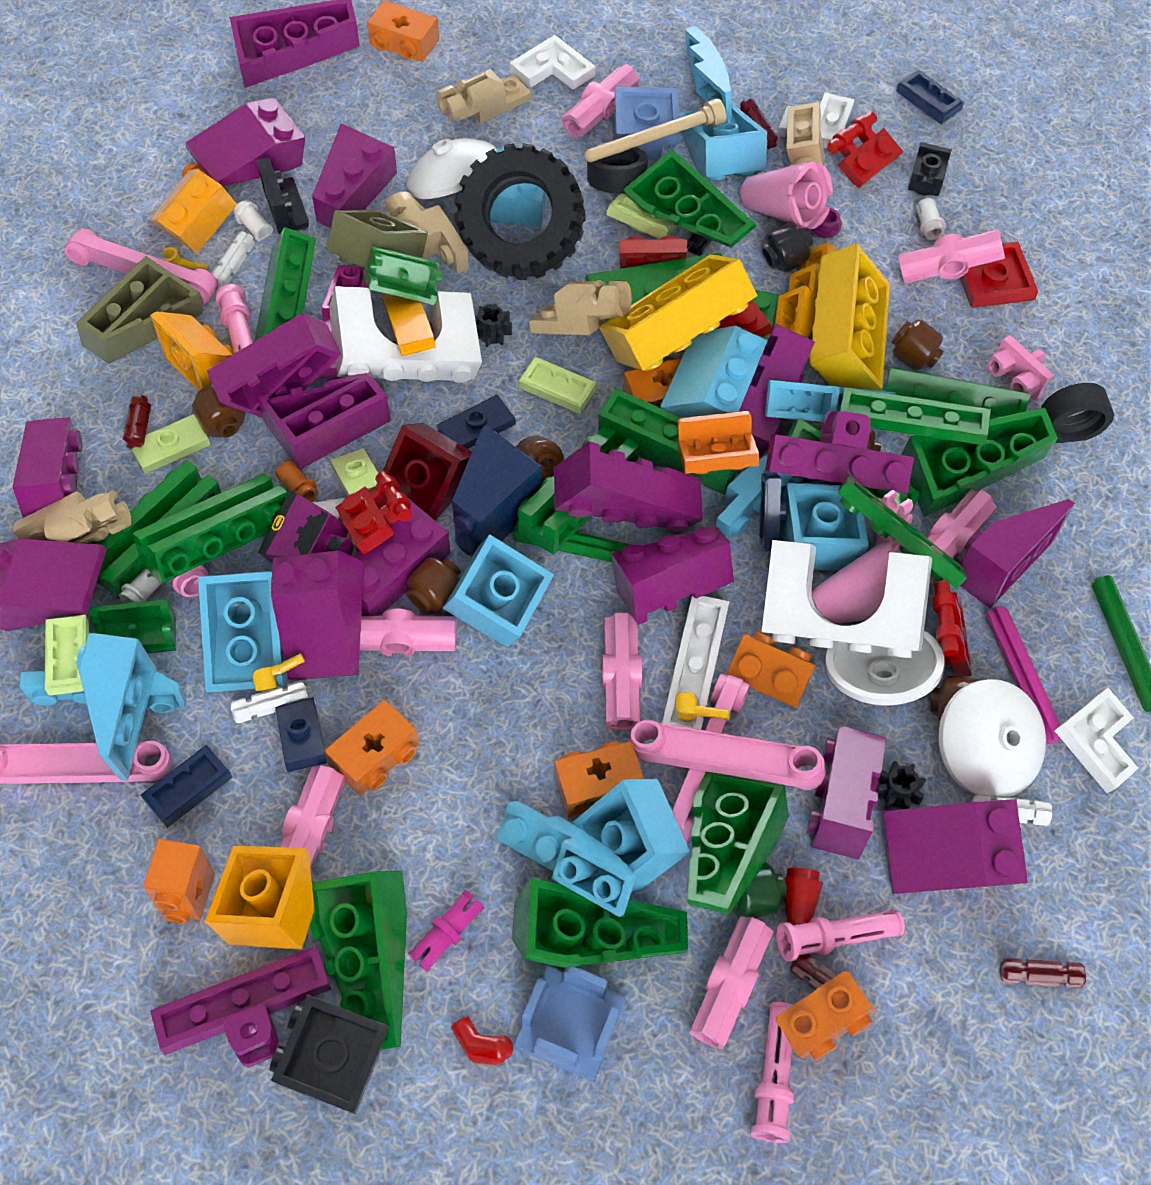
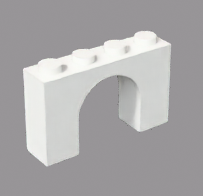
M335 286L329 308L333 338L341 353V356L336 359L337 377L370 373L373 378L389 381L415 379L423 382L451 380L463 383L475 379L482 359L471 293L438 291L436 304L432 305L430 311L436 348L401 356L398 345L385 338L375 324L370 289Z
M772 540L762 632L772 633V641L794 644L795 636L810 638L809 646L833 648L834 641L848 642L849 651L872 653V646L888 647L887 655L911 658L912 650H922L932 558L930 556L889 552L885 593L880 607L874 615L862 623L852 626H840L827 620L818 611L813 601L812 579L816 546L806 543Z

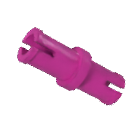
M464 890L462 895L441 918L437 916L431 922L433 925L431 930L412 951L408 952L409 957L417 962L427 950H430L419 963V966L426 972H429L432 965L451 944L457 945L461 940L460 934L480 911L482 912L485 909L482 903L476 899L466 911H463L474 897L470 892Z

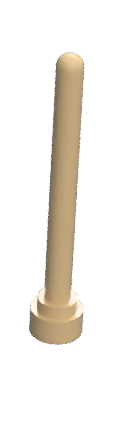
M718 98L707 101L703 104V107L699 108L698 112L590 148L585 151L584 158L588 162H594L701 124L709 127L724 124L726 122L725 107Z

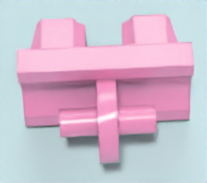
M1011 335L1002 340L997 352L991 356L986 366V370L994 377H1000L1004 374L1008 375L1012 379L1009 385L1010 389L1029 392L1030 397L1035 401L1044 395L1045 387L1054 377V374L1042 364L1046 358L1044 351L1038 349L1030 353Z

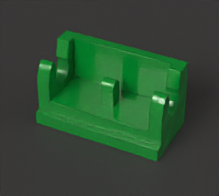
M372 245L363 279L370 290L435 305L438 298L435 284L437 280H442V273L438 268L439 263L437 261Z
M168 599L90 607V619L95 627L96 634L138 639L147 654L176 651V616Z

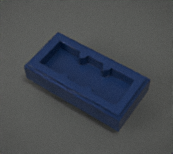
M919 69L897 85V93L941 125L959 113L964 105V101Z
M495 395L437 424L438 432L469 449L475 446L481 429L486 425L495 432L500 433L516 425V418L501 398Z
M763 471L761 473L759 542L765 551H771L772 540L779 541L780 522L786 521V501L781 500V477L778 473Z
M314 698L275 707L287 772L327 763Z
M205 745L143 792L141 797L165 827L168 828L233 777L225 765Z

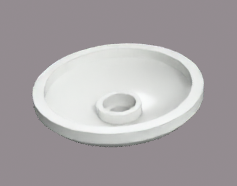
M466 138L441 140L435 143L432 149L426 152L411 170L407 180V188L415 198L419 199L439 198L461 191L462 187L459 183L463 175L469 177L473 171L470 165L476 159L480 163L488 158L485 154L493 148L496 152L497 150L494 145L483 140Z
M926 631L923 633L922 650H912L911 658L887 655L888 647L872 646V653L849 651V643L834 641L833 648H828L826 652V670L831 682L847 696L872 705L893 706L917 700L927 695L938 685L944 672L945 660L942 648L936 639Z
M981 680L961 688L946 705L940 720L939 747L946 769L955 782L964 790L973 795L991 796V799H995L996 796L1009 798L1025 790L1038 775L1045 757L1046 733L1040 712L1025 692L1015 685L1002 680ZM1007 733L1010 736V743L1007 742Z

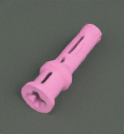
M228 284L219 288L216 292L215 300L217 306L221 309L219 313L220 320L229 330L235 354L253 343L248 325L251 319V312L248 306L245 305L246 294L244 290L238 285Z
M897 909L835 921H829L820 916L812 918L810 923L792 925L789 922L780 923L777 927V944L781 956L787 962L797 960L799 955L816 952V954L822 956L829 954L833 951L834 947L902 936L905 930L902 914L897 912Z
M772 1002L769 1005L770 1016L765 1047L763 1081L755 1089L754 1097L758 1100L756 1125L752 1126L750 1135L755 1139L776 1143H787L791 1139V1133L787 1130L789 1105L794 1103L795 1096L793 1090L789 1087L793 1047L776 1022V1016L793 1005L790 1003ZM782 1032L779 1062L777 1063L779 1033ZM774 1108L773 1121L771 1122L772 1109Z

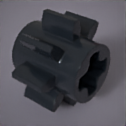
M497 304L479 307L478 316H475L478 339H481L486 347L496 343L503 345L504 335H512L510 312H503Z
M893 761L889 773L882 770L881 776L878 778V783L882 785L877 787L876 792H878V797H883L887 803L885 810H890L892 806L901 808V810L910 809L911 802L920 805L925 795L919 790L924 786L926 779L918 777L914 771L915 765L911 764L909 767L899 766L896 761Z

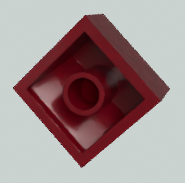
M425 423L406 424L401 426L383 471L396 478L401 487L400 492L404 493L410 501L436 521L452 503L472 451Z

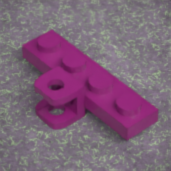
M829 411L823 420L819 442L771 434L765 471L844 483L850 475L864 487L908 493L914 457L867 450L870 435L869 417L865 414L847 411Z
M314 946L152 1009L150 1013L159 1047L164 1056L225 1032L228 1042L240 1063L245 1067H251L273 1058L279 1047V1040L270 1015L271 1013L302 1002L306 999L307 995L314 997L332 989L318 948ZM264 1046L258 1052H251V1050Z

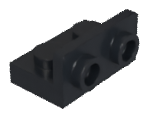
M270 158L257 160L262 188L278 234L282 232L284 227L292 230L309 227V221L294 178L283 179L280 169H273Z

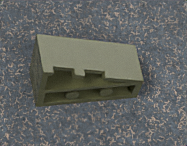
M145 256L76 322L81 345L110 364L158 339L150 316L154 312L192 315L194 318L203 314L201 294L198 290Z

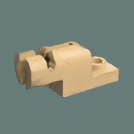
M489 69L467 80H459L455 88L449 85L438 90L436 100L441 114L444 116L449 113V123L455 120H463L473 115L481 124L532 100V92L515 74L500 80Z
M819 102L788 107L787 153L790 166L807 161L824 165V144L821 135V108Z
M409 192L393 194L386 200L385 207L389 211L388 214L428 232L423 258L440 253L445 265L451 264L457 274L469 269L468 248L462 242L439 204L425 209Z
M601 280L595 282L572 281L555 293V305L542 307L537 315L528 320L530 332L539 334L590 335L606 322L605 319L623 318V314L629 313L632 301L630 286L627 281H609L608 286Z
M76 491L14 522L13 533L20 539L91 544L104 540L109 532L114 535L131 525V515L125 501L114 504V499L117 498V492L115 491L100 493L87 500Z

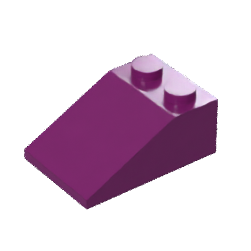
M274 97L244 104L188 140L186 148L207 176L222 186H228L260 178L257 160L270 158L273 169H280L281 173L302 166L305 136Z
M1066 499L995 521L983 533L977 530L964 547L968 551L958 561L967 570V579L960 586L988 608H991L1055 541L1075 503L1070 499Z
M20 538L0 543V629L11 631L45 624L46 619L87 615L107 548L97 544Z
M339 550L273 558L271 600L284 661L300 653L305 659V662L287 671L289 680L359 675L363 561Z
M1017 799L969 802L882 812L893 894L1028 883Z

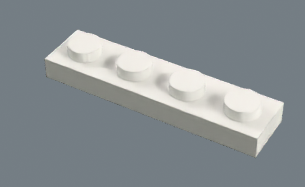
M692 594L662 724L702 729L704 717H697L696 720L685 722L679 718L675 709V696L682 692L693 693L697 696V706H707L729 601L706 596L696 599Z

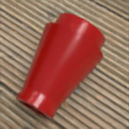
M798 867L787 868L786 877H784L787 891L784 901L787 922L792 925L810 923V920L814 917L823 882L819 881V871Z

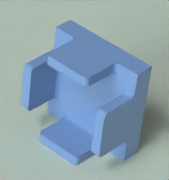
M615 86L613 141L679 118L678 89ZM680 132L637 146V148L647 154L648 160L661 159L663 145L669 144V148H676V145H679Z
M547 966L543 977H538L523 1012L522 1027L515 1041L514 1049L595 1082L627 998L607 990L608 981L604 978L576 967H566L565 972Z

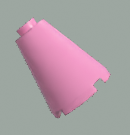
M807 161L749 176L740 188V198L743 205L750 210L785 223L793 222L800 228L815 229L824 222L829 213L830 207L826 206L827 196H832L833 187L831 176L826 167L822 164Z
M885 541L876 545L812 589L813 601L818 611L827 620L837 625L864 621L874 615L884 598L889 560L887 552L893 550L891 544Z

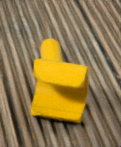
M174 247L164 248L163 252L167 259L160 258L161 260L191 270L200 268L208 271L210 267L208 264L182 259Z
M300 653L280 664L256 670L252 677L255 690L265 691L277 688L275 675L282 674L305 662L303 655Z
M682 692L675 696V709L679 718L685 722L694 721L697 717L730 719V710L702 705L697 706V696L693 693Z

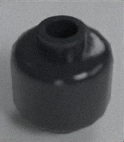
M788 222L766 234L761 250L770 268H777L779 271L787 272L809 259L810 246L813 245V240L805 227L800 228L797 224Z

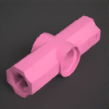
M625 64L622 67L619 66L600 84L596 81L589 83L583 91L581 100L562 116V125L567 130V133L576 138L579 136L583 137L602 119L609 121L608 117L614 112L615 86L639 87L640 78L635 73L634 68Z
M999 229L967 238H962L956 234L945 235L937 239L932 247L899 255L904 284L939 275L944 279H957L965 275L970 267L1005 259Z
M971 489L950 514L946 512L939 518L927 538L951 558L959 560L961 558L959 555L970 537L977 530H980L994 514L997 506L994 504L992 496L983 490L975 491ZM930 576L929 583L933 584L936 580Z
M398 608L385 611L383 616H361L360 651H381L386 656H392V653H405V657H409L414 654V651H455L456 616H416L409 610Z
M614 613L610 617H605L604 624L605 654L602 655V689H605L606 728L632 730L640 722L641 718L639 689L642 687V656L638 655L637 623L628 613Z
M322 765L311 768L297 806L293 805L289 809L282 828L283 841L280 846L306 848L309 852L311 872L318 852L323 851L326 847L323 842L327 831L332 832L334 823L333 813L346 782L344 775L338 773L333 768Z
M740 916L728 941L729 944L723 956H719L705 988L707 994L689 1034L713 1048L724 1049L736 1024L740 1009L745 1008L759 973L757 969L774 932L764 922L753 917Z

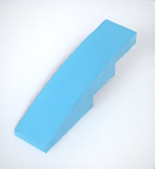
M697 26L685 30L686 50L690 58L691 75L695 77V92L706 102L716 98L720 99L726 110V120L732 118L731 88L728 72L721 55Z
M769 380L765 417L800 418L802 420L823 422L829 411L840 412L844 388L846 387ZM858 389V390H865V391H872V392H878V393H885V394L896 395V392H887V391H876V390Z

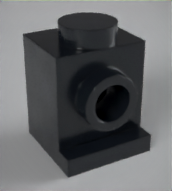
M920 142L908 190L916 191L921 195L939 197L952 149Z

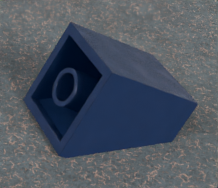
M487 425L480 431L452 500L455 541L458 547L468 555L474 553L489 534L502 542L512 533L516 522L519 521L517 511L520 504L526 498H531L541 486V465Z

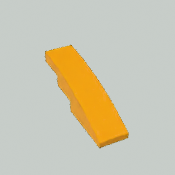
M826 242L810 249L809 259L801 264L799 271L791 274L789 292L778 297L775 325L778 324L808 338L815 321V299L818 293L817 276L820 272L821 256L836 251V247L831 243Z
M387 293L381 294L390 327L401 356L436 348L432 330L420 301Z

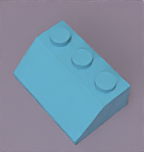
M737 326L714 329L705 334L700 333L691 339V345L686 348L660 408L681 418L739 412L768 340Z

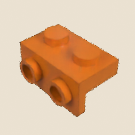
M749 411L678 419V451L685 474H705L709 471L724 469L741 470L746 467L759 466V452L752 436V417Z
M757 630L754 636L744 634L726 675L730 674L741 678L744 682L750 684V688L797 708L812 673L817 667V664L810 662L812 654L794 646H791L789 651H785L774 646L776 642L772 641V636Z
M843 971L777 1015L776 1022L798 1057L807 1059L812 1056L815 1061H818L837 1048L834 1041L845 1033L849 1032L851 1037H854L873 1024L870 1017L878 1011L869 997L862 992L852 975L848 971Z

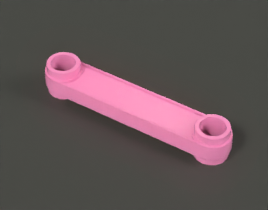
M84 228L74 232L64 249L66 256L76 264L87 266L89 262H94L126 274L147 256L198 290L201 294L202 307L210 301L218 286L217 279L204 269L199 268L193 271L100 239L92 231Z
M721 673L710 702L716 704L715 708L740 713L750 684L744 682L741 678ZM710 718L705 731L722 733L727 720ZM689 769L672 810L686 844H688L691 837L694 818L689 816V812L693 805L694 795L706 771Z
M653 720L640 721L631 731L630 741H632L636 756L646 763L655 762L794 786L803 790L817 788L825 777L824 759L820 752L811 746H795L661 724ZM648 739H656L652 743L642 744L644 741ZM804 765L815 766L812 770L809 771L798 770L801 766Z
M151 740L137 743L128 781L120 780L99 755L97 743L0 744V784L150 782L162 779L170 772L172 767V758L166 747L157 741ZM161 756L156 764L144 766L148 758Z

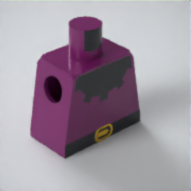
M290 491L258 553L272 564L273 558L337 550L351 556L353 543L345 538L348 530L334 515L299 494Z

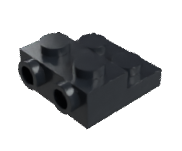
M307 995L304 1004L297 1003L292 1011L288 1022V1028L292 1032L286 1046L280 1045L272 1058L269 1071L274 1072L271 1081L356 1115L390 1027Z

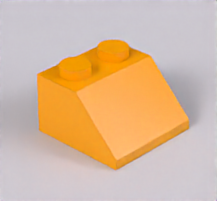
M193 169L186 173L149 221L188 249L197 253L208 242L236 207L237 203L222 185L199 169Z
M157 311L150 316L164 357L198 391L208 385H212L207 370L232 356L234 350L228 344L223 346L217 340L213 330L207 324L202 326L192 315Z
M233 846L205 923L228 945L302 950L315 911L310 857L307 849Z

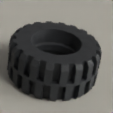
M514 143L504 145V151L498 153L493 148L485 153L488 158L480 163L476 159L470 165L473 170L469 177L463 175L459 183L462 191L461 193H456L454 204L458 207L457 212L454 213L455 224L460 230L458 234L462 242L469 249V252L485 268L496 272L499 276L505 278L512 276L517 280H527L528 276H535L536 278L546 276V271L552 268L556 271L563 266L561 262L567 256L571 258L576 251L574 247L576 242L582 239L584 233L582 226L583 222H586V211L581 190L574 175L569 171L568 166L561 159L557 160L552 152L544 148L539 151L535 149L534 145L525 143L522 148H516ZM521 183L537 185L547 194L551 203L552 214L547 227L540 235L527 242L510 243L503 240L495 233L490 221V212L495 199L510 186Z

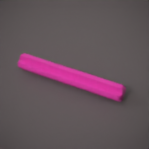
M1002 606L995 607L987 612L988 622L1017 687L1030 697L1040 712L1045 727L1046 744H1054L1062 740L1055 732L1061 726L1008 609Z

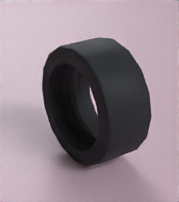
M634 147L594 162L587 161V181L591 187L599 191L624 193L623 189L648 169V156L643 150Z
M1083 382L1069 385L1050 395L1041 405V408H1046L1058 437L1056 443L1085 441L1096 437L1109 427L1114 418V411L1104 387L1096 383ZM1084 411V412L1079 413V414H1077V415L1071 416V415H1073V414H1075V413Z

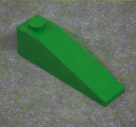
M673 149L623 189L624 194L643 212L729 248H732L756 228L754 221Z
M706 771L693 800L694 821L691 830L692 852L689 861L687 901L688 905L729 915L777 845L789 817L785 785Z
M402 870L374 871L312 882L315 911L309 929L313 939H319L327 959V962L323 964L328 976H334L342 996L340 1001L341 1008L389 1026L390 1030L382 1049L401 1047L407 907Z
M530 878L514 902L512 940L523 959L560 967L683 954L688 950L687 912L629 899L624 915L618 917L563 885Z

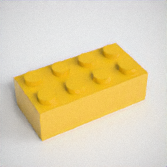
M856 243L821 256L820 272L817 276L818 293L815 299V321L812 326L813 341L815 343L810 352L809 361L812 368L822 375L829 386L882 391L890 283L859 244Z
M710 254L631 305L629 313L623 314V318H611L600 325L599 329L618 363L642 371H650L663 363L662 358L671 352H679L690 346L692 343L691 339L700 333L705 334L716 329L720 325L719 321L726 316L735 315L748 307V302L758 295L740 259Z

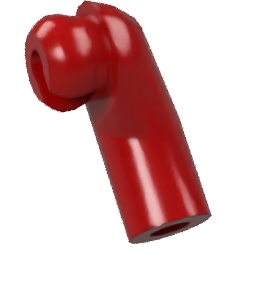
M469 1016L459 1019L451 1026V1030L466 1056L474 1063L499 1065L513 1054L514 1047L509 1037L505 1035L498 1037L480 1035Z

